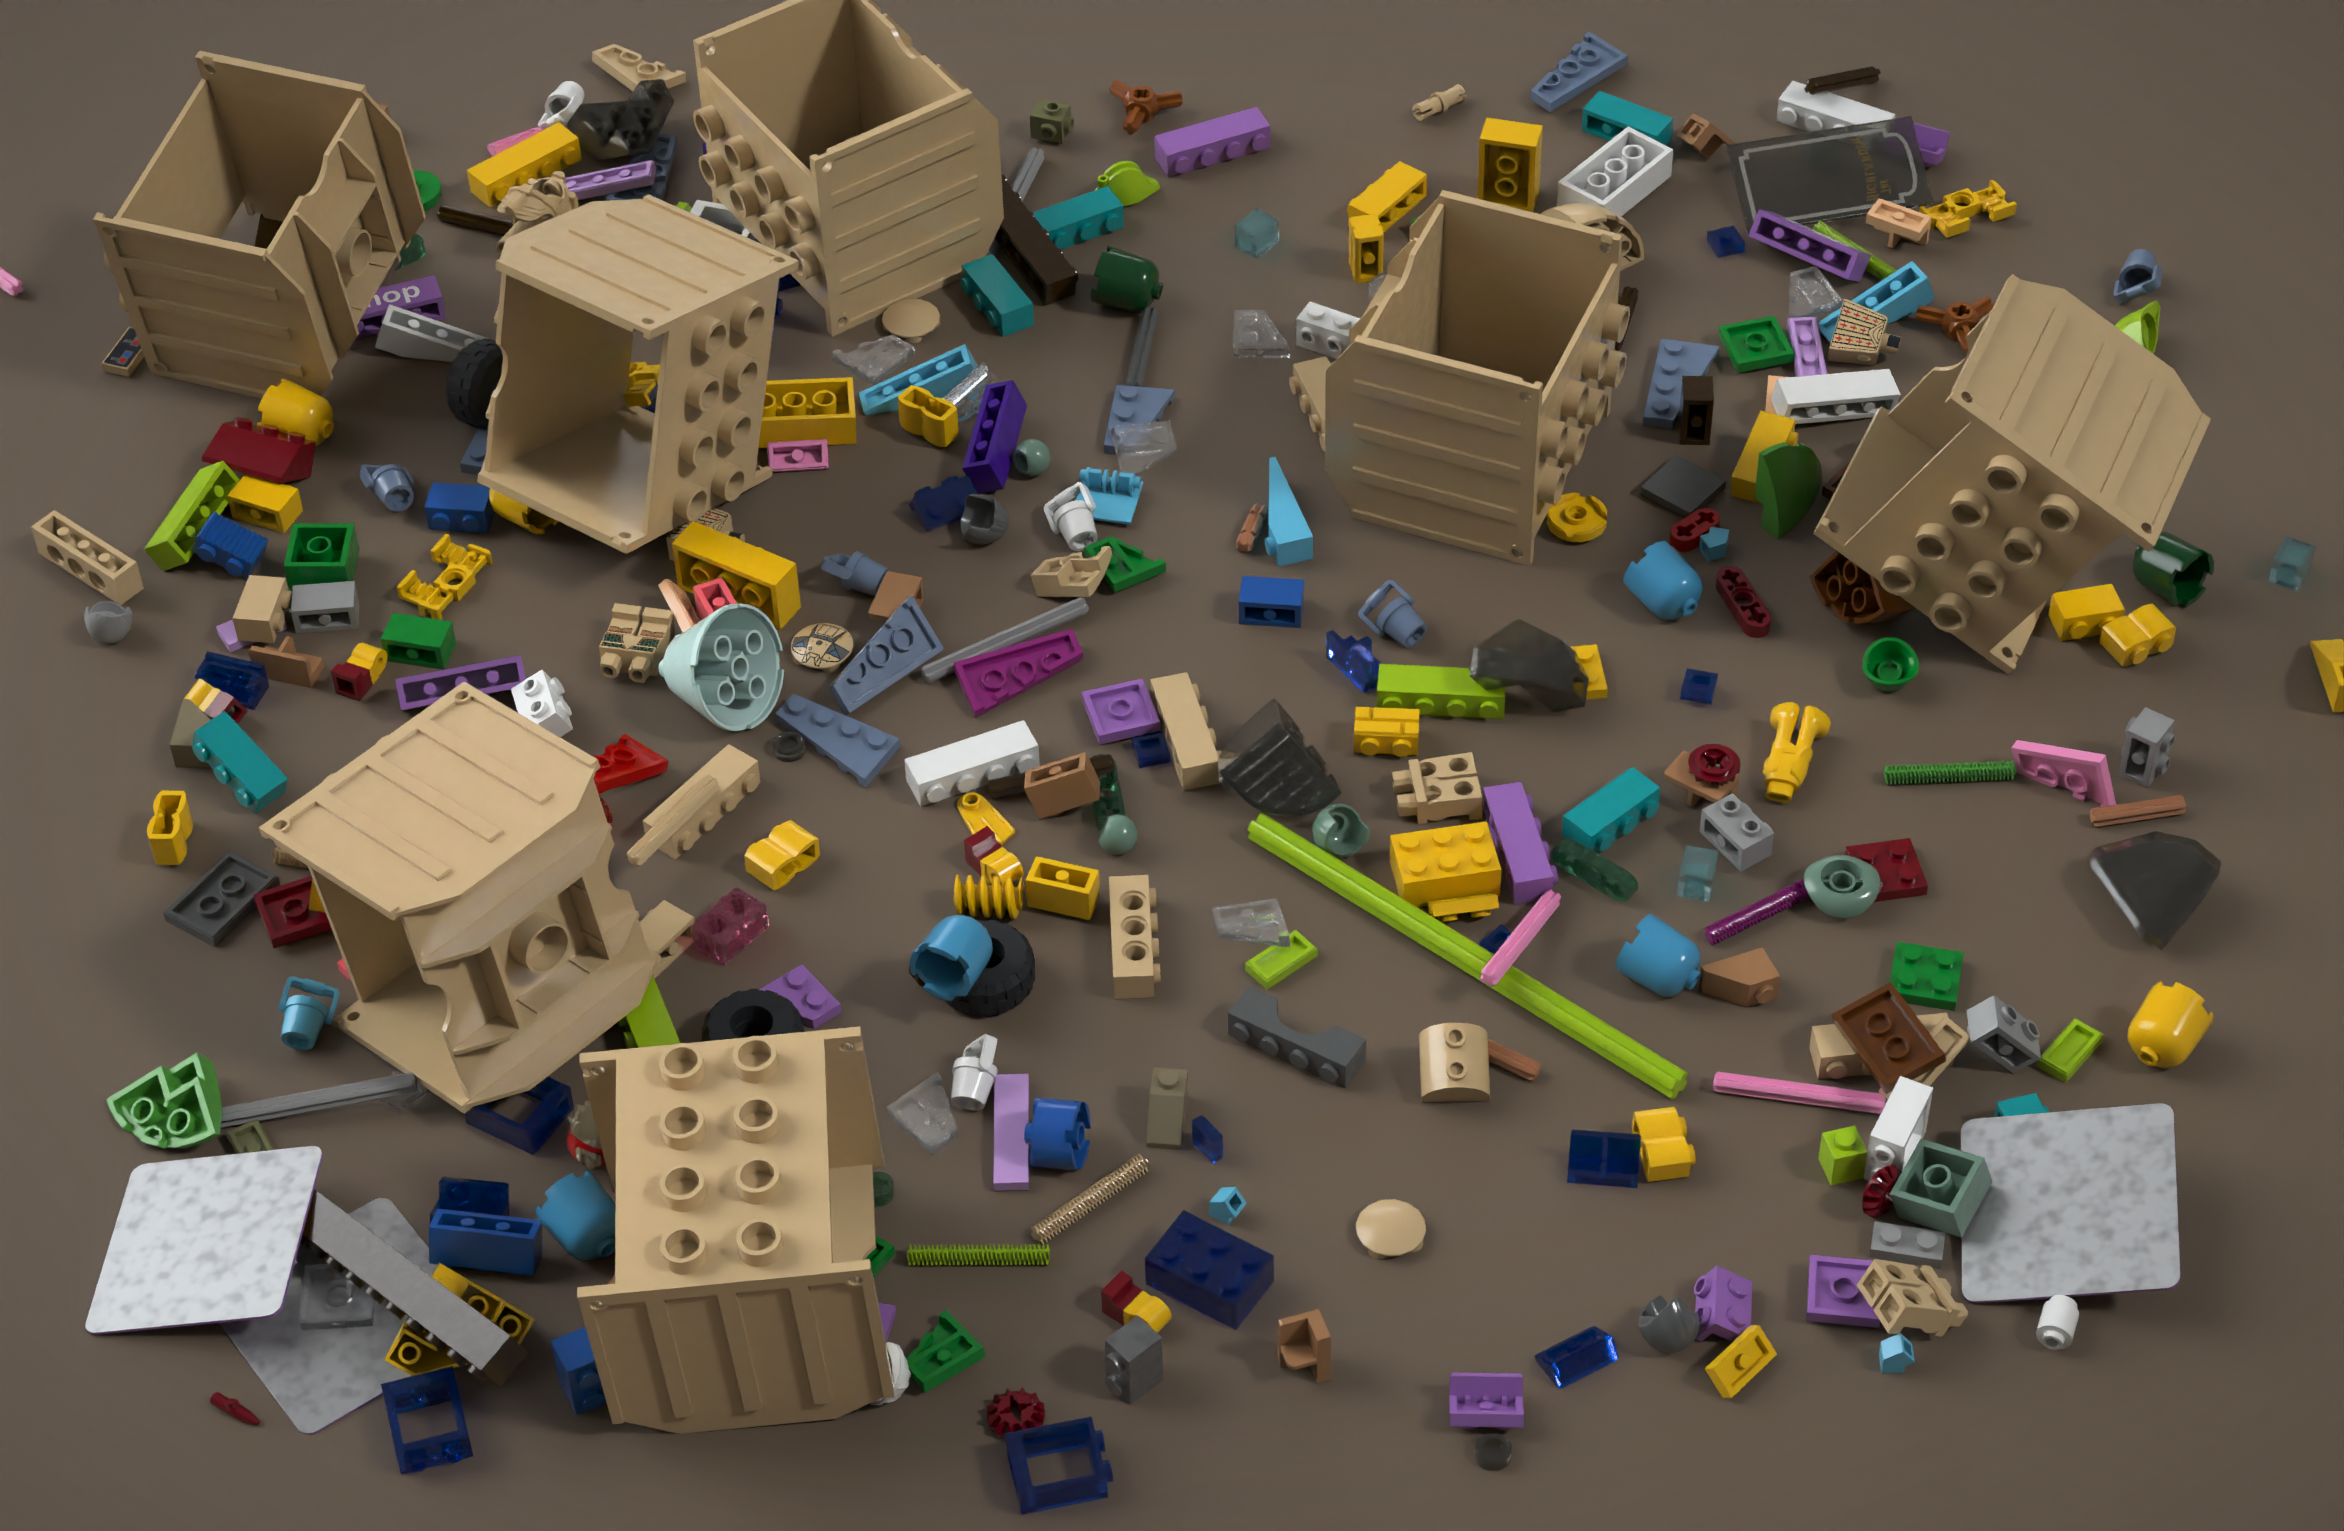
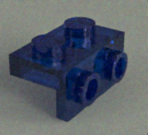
M968 475L962 478L952 476L942 481L939 487L931 489L930 486L916 491L909 506L912 511L917 510L926 531L929 532L960 520L964 512L966 496L977 493Z
M442 1177L439 1181V1200L430 1213V1224L437 1209L509 1216V1184L506 1182Z

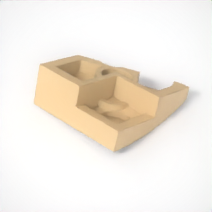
M1101 547V551L1096 556L1083 558L1082 552H1078L1066 557L1044 560L1031 574L1037 597H1090L1099 586L1108 568L1112 556L1111 547Z

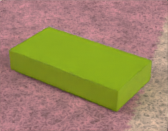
M1294 930L1245 963V971L1265 989H1269L1318 956V949L1297 930Z
M2074 1018L2041 1055V1059L2037 1061L2036 1067L2067 1083L2103 1042L2104 1034Z

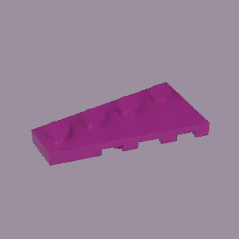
M1068 629L954 662V671L971 711L976 718L1083 660V651L1073 629Z

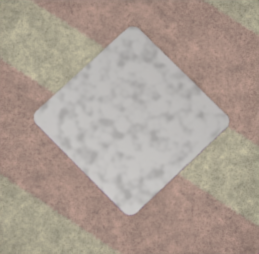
M2156 1103L1971 1119L1963 1124L1961 1128V1151L1984 1157L1992 1179V1184L1962 1236V1293L1968 1302L1990 1303L2046 1299L2054 1295L2075 1297L2169 1290L2178 1285L2181 1279L2175 1124L2174 1113L2170 1106Z
M317 1146L296 1147L146 1163L135 1168L129 1178L85 1326L90 1334L99 1335L264 1319L278 1314L284 1305L323 1158L321 1149Z
M378 1198L348 1214L431 1276L437 1264L429 1263L428 1246L392 1201L386 1198ZM305 1240L303 1244L299 1245L296 1256L298 1263L293 1267L284 1305L278 1314L270 1318L219 1323V1325L298 1431L310 1435L321 1431L413 1376L384 1360L407 1316L405 1315L401 1320L384 1307L387 1303L386 1300L381 1305L364 1292L368 1286L364 1285L361 1289L356 1287L344 1276L348 1272L346 1269L341 1274L324 1261L328 1256L325 1254L322 1259L317 1257L305 1247L308 1240Z

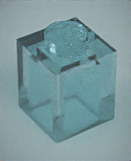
M1258 208L1234 225L1235 247L1256 259L1279 242V220Z
M2286 536L2273 558L2268 581L2299 591L2311 569L2316 546Z
M1686 845L1679 871L1677 896L1710 901L1717 872L1719 851Z

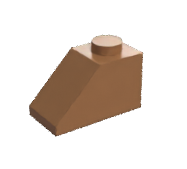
M1762 947L1701 966L1699 989L1704 994L1744 1007H1750L1757 1004H1765L1778 998L1780 975Z

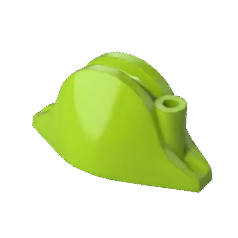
M1120 161L1110 166L1103 175L1098 176V187L1095 190L1108 186L1123 206H1129L1141 202L1158 191L1160 185L1156 179L1146 176L1136 163Z
M2153 301L2145 307L2128 314L2115 325L2153 354L2156 349L2159 330L2160 305L2158 301Z

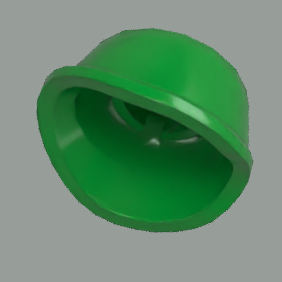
M1886 637L1873 642L1867 648L1863 657L1862 667L1865 676L1875 688L1883 692H1895L1904 688L1908 682L1916 677L1919 671V662L1916 653L1910 645L1899 638Z

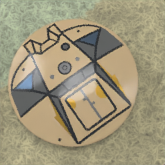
M819 623L803 628L794 636L791 642V652L795 664L822 669L826 673H833L838 671L840 664L851 655L854 645L852 636L846 629L835 624Z

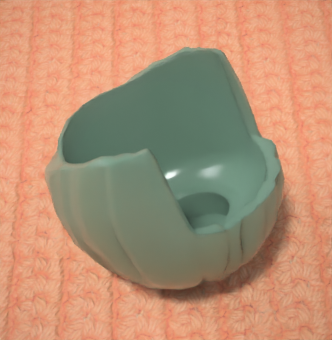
M1333 803L1326 806L1317 815L1312 827L1313 840L1316 845L1336 858H1345L1356 854L1368 842L1370 836V829L1360 819L1359 813L1353 807L1344 803Z

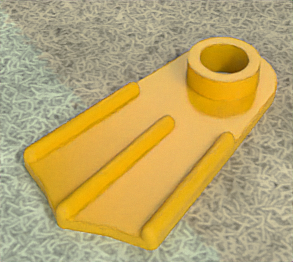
M969 792L958 799L957 809L972 835L988 826L995 833V840L1003 845L1015 834V829L982 795ZM970 801L976 802L974 804H968V802Z

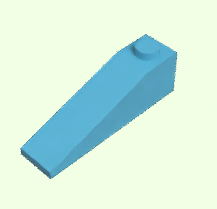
M1911 261L1853 299L1852 302L1885 315L1888 318L1887 324L1912 315L1920 305H1927L1935 300L1928 277ZM1841 308L1818 322L1819 332L1829 344L1831 343Z
M964 344L859 392L863 412L868 416L898 410L897 397L910 385L928 390L933 397L951 400L984 387V382L978 364Z
M1276 457L1269 458V537L1265 538V548L1269 556L1273 555L1279 567L1313 559V535Z

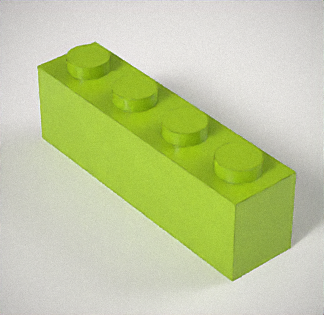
M224 461L204 467L197 472L143 549L163 571L189 561L194 553L192 550L200 530L213 512H217L220 515L229 503L227 495L240 479Z
M1379 664L1377 707L1420 709V715L1504 719L1506 670Z
M652 974L640 1005L617 1022L619 1027L625 1026L626 1028L623 1036L627 1049L680 1043Z

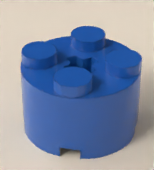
M1035 1098L1033 1121L1026 1124L1024 1132L1025 1143L1031 1144V1167L1062 1170L1083 1168L1090 1145V1140H1085V1128L1091 1129L1090 1111L1086 1102Z

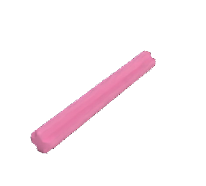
M1552 889L1544 892L1481 970L1480 980L1482 983L1495 986L1558 908L1561 899L1559 892L1554 893Z
M1719 1071L1715 1073L1713 1090L1720 1093L1876 1114L1882 1113L1886 1100L1881 1093Z

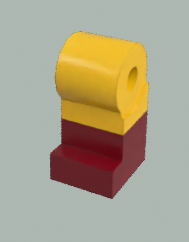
M363 642L356 645L349 659L343 665L338 663L331 671L336 694L361 701L378 680L379 675L386 666V650ZM352 682L354 690L347 687L349 683Z
M200 678L184 698L190 699L211 720L223 711L227 713L231 707H234L235 711L231 718L238 724L248 711L233 696L212 687Z
M988 826L964 840L966 863L980 876H985L989 884L992 883L995 876H998L1001 886L1005 885L1008 877H1011L1012 882H1015L1024 876V871L1018 858L995 840V833Z
M1122 1270L1101 1290L1102 1312L1123 1326L1138 1315L1158 1333L1172 1318L1170 1309L1161 1299L1156 1296H1150L1134 1285L1132 1277Z

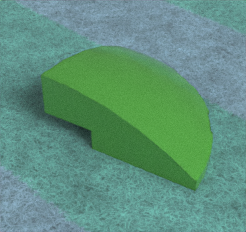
M1783 442L1759 453L1755 499L1763 504L1761 527L1777 539L1791 531L1804 518L1812 507L1821 486L1822 469L1820 460L1813 450L1805 444L1798 442L1797 446H1791Z
M199 1053L193 1054L171 1069L161 1065L106 1099L110 1111L124 1130L133 1133L141 1142L163 1149L188 1148L207 1142L220 1134L222 1106L217 1075L213 1061Z

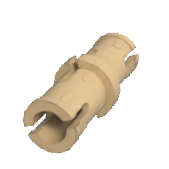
M1456 84L1443 92L1437 91L1432 93L1430 98L1413 105L1412 111L1420 109L1413 113L1415 118L1423 121L1425 118L1436 113H1445L1448 107L1463 102L1466 99V95L1459 97L1460 94L1465 93V90L1461 85Z

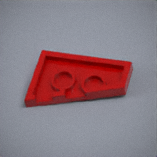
M624 734L619 738L617 745H608L603 755L593 756L598 759L600 769L596 771L593 779L598 794H602L605 791L620 786H627L630 783L650 779L655 775L667 772L669 761L627 734Z

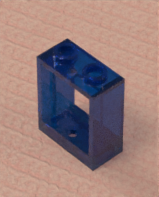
M547 1076L531 1090L523 1092L542 1102L522 1125L490 1110L497 1100L472 1107L465 1113L466 1122L534 1155L573 1111L574 1105L571 1088Z
M453 1366L381 1384L401 1475L410 1472H421L426 1468L446 1463H457L462 1459L473 1457ZM449 1401L452 1402L458 1431L404 1444L398 1414Z
M1092 1416L1005 1433L1007 1458L1021 1515L1108 1498L1107 1483L1113 1482L1112 1468L1109 1460L1102 1459L1101 1452L1106 1451L1102 1430L1095 1431ZM1086 1447L1093 1475L1037 1486L1032 1485L1026 1458Z

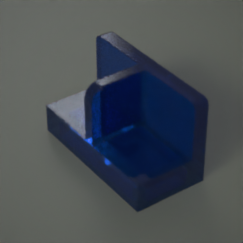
M1333 629L1326 632V658L1362 692L1366 693L1377 687L1379 664L1382 663L1372 655V639L1369 636H1364L1356 640L1352 635L1342 639Z
M1571 1130L1567 1183L1637 1188L1641 1136L1638 1134Z

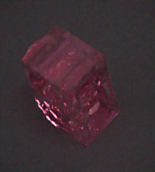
M735 887L729 894L721 897L710 911L695 921L692 926L695 949L725 967L769 927L766 904Z

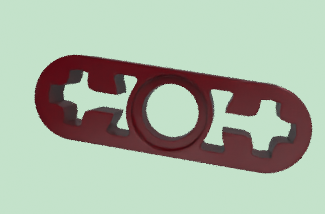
M1726 566L1721 568L1717 572L1716 590L1742 631L1747 636L1753 638L1766 636L1770 631L1771 614L1748 578L1737 567ZM1747 599L1751 603L1748 605H1740L1736 602V600Z

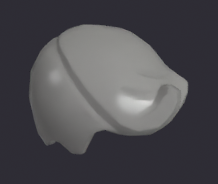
M101 601L96 603L90 610L89 606L85 609L84 622L86 629L96 641L103 643L119 642L129 634L132 627L133 614L128 606L125 610L124 607L115 602Z

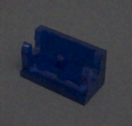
M208 651L195 674V679L200 678L212 687L230 694L245 708L255 710L269 688L264 664Z

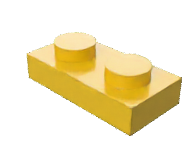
M1597 644L1566 647L1565 657L1575 700L1607 698L1608 688Z
M1487 893L1427 901L1428 914L1433 917L1438 916V920L1443 922L1457 920L1459 913L1470 912L1471 917L1491 915L1490 909L1499 908L1498 895Z
M1750 1325L1705 1368V1371L1722 1398H1732L1777 1353L1760 1325Z

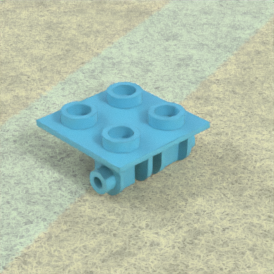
M1087 467L1086 470L1081 469L1079 480L1088 487L1096 505V509L1093 510V520L1131 525L1143 487L1141 477L1136 476V473L1119 472L1118 476V471L1116 470L1113 471L1112 477H1109V469L1104 470L1103 476L1101 469H1093L1091 467ZM1082 492L1077 495L1076 500L1085 501Z

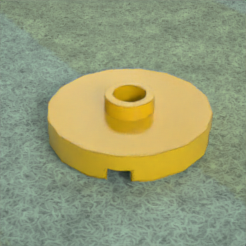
M1574 492L1563 494L1556 505H1551L1547 513L1546 524L1550 532L1560 539L1569 542L1590 541L1600 536L1606 529L1607 509L1594 496L1588 495L1587 498L1580 496V493Z

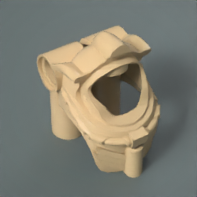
M555 171L551 177L538 180L530 178L528 185L523 183L521 186H514L508 190V195L506 194L502 198L497 211L501 214L512 216L513 226L496 244L500 255L506 238L578 208V198L574 192L568 190L564 172Z

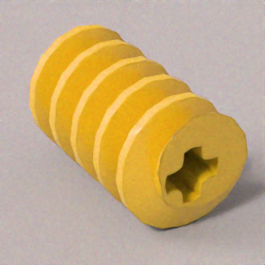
M959 874L956 875L954 904L958 915H964L967 908H969L970 915L977 917L982 908L985 918H989L994 909L997 917L1003 918L1008 909L1010 918L1017 919L1023 906L1024 878H1021L1018 886L1014 887L1011 877H1008L1005 885L1001 886L998 876L994 877L991 885H987L985 876H981L978 885H975L972 875H968L965 884H961Z

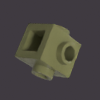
M1039 99L1030 114L1031 138L1063 144L1067 134H1071L1074 128L1075 120L1074 117H1071V105Z

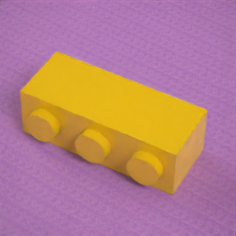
M1399 161L1391 169L1386 170L1378 180L1370 184L1358 197L1350 201L1347 207L1348 227L1349 218L1375 214L1378 215L1380 226L1384 233L1426 197L1427 174Z
M1760 410L1732 474L1731 496L1762 504L1755 499L1759 453L1783 442L1796 446L1799 433L1795 432V419Z

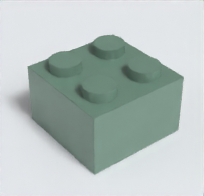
M1920 1139L1890 1192V1196L1898 1218L1962 1238L1992 1184V1179L1984 1157Z

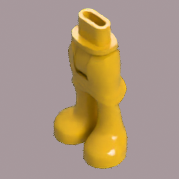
M1794 702L1781 703L1773 707L1770 723L1777 732L1775 741L1772 743L1770 756L1764 762L1763 774L1766 777L1767 799L1789 803L1792 795L1797 793L1798 788L1803 783L1808 771L1809 762L1813 756L1811 749L1814 739L1824 738L1829 732L1831 725L1830 718L1820 709L1813 706H1806L1804 708L1797 743L1794 745L1790 740L1793 730L1799 721L1800 707Z

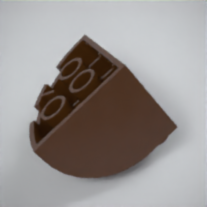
M1837 550L1809 576L1822 604L1830 606L1835 612L1834 616L1847 623H1882L1898 618L1915 608L1902 597L1886 591L1877 579Z

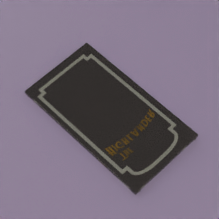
M1907 116L1727 145V153L1733 171L1747 234L1751 230L1759 209L1774 212L1801 225L1816 224L1819 221L1829 222L1866 216L1879 198L1909 209L1933 205L1934 198L1930 190L1912 117Z

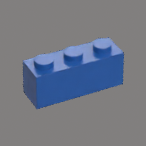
M437 1209L429 1226L430 1264H438L440 1262L448 1268L466 1267L484 1272L492 1270L510 1272L514 1275H534L542 1257V1220Z

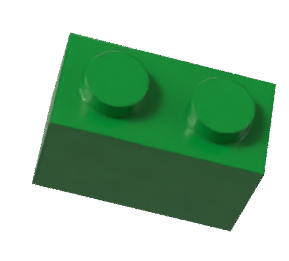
M397 613L392 614L381 637L382 649L387 652V661L445 670L457 644L451 621Z

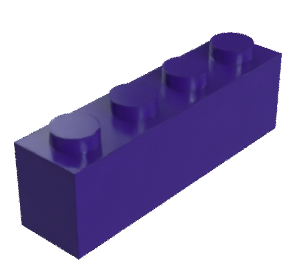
M1013 380L988 384L983 394L962 467L977 494L997 491L1005 487L1027 404Z

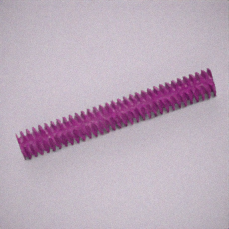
M1804 879L1705 927L1706 939L1713 946L1717 944V941L1720 943L1721 940L1728 939L1727 936L1730 938L1731 935L1734 936V933L1738 934L1741 930L1744 931V928L1748 929L1751 925L1754 926L1758 922L1760 923L1761 920L1764 921L1768 917H1772L1778 914V912H1782L1788 909V907L1808 899L1810 896L1805 888Z

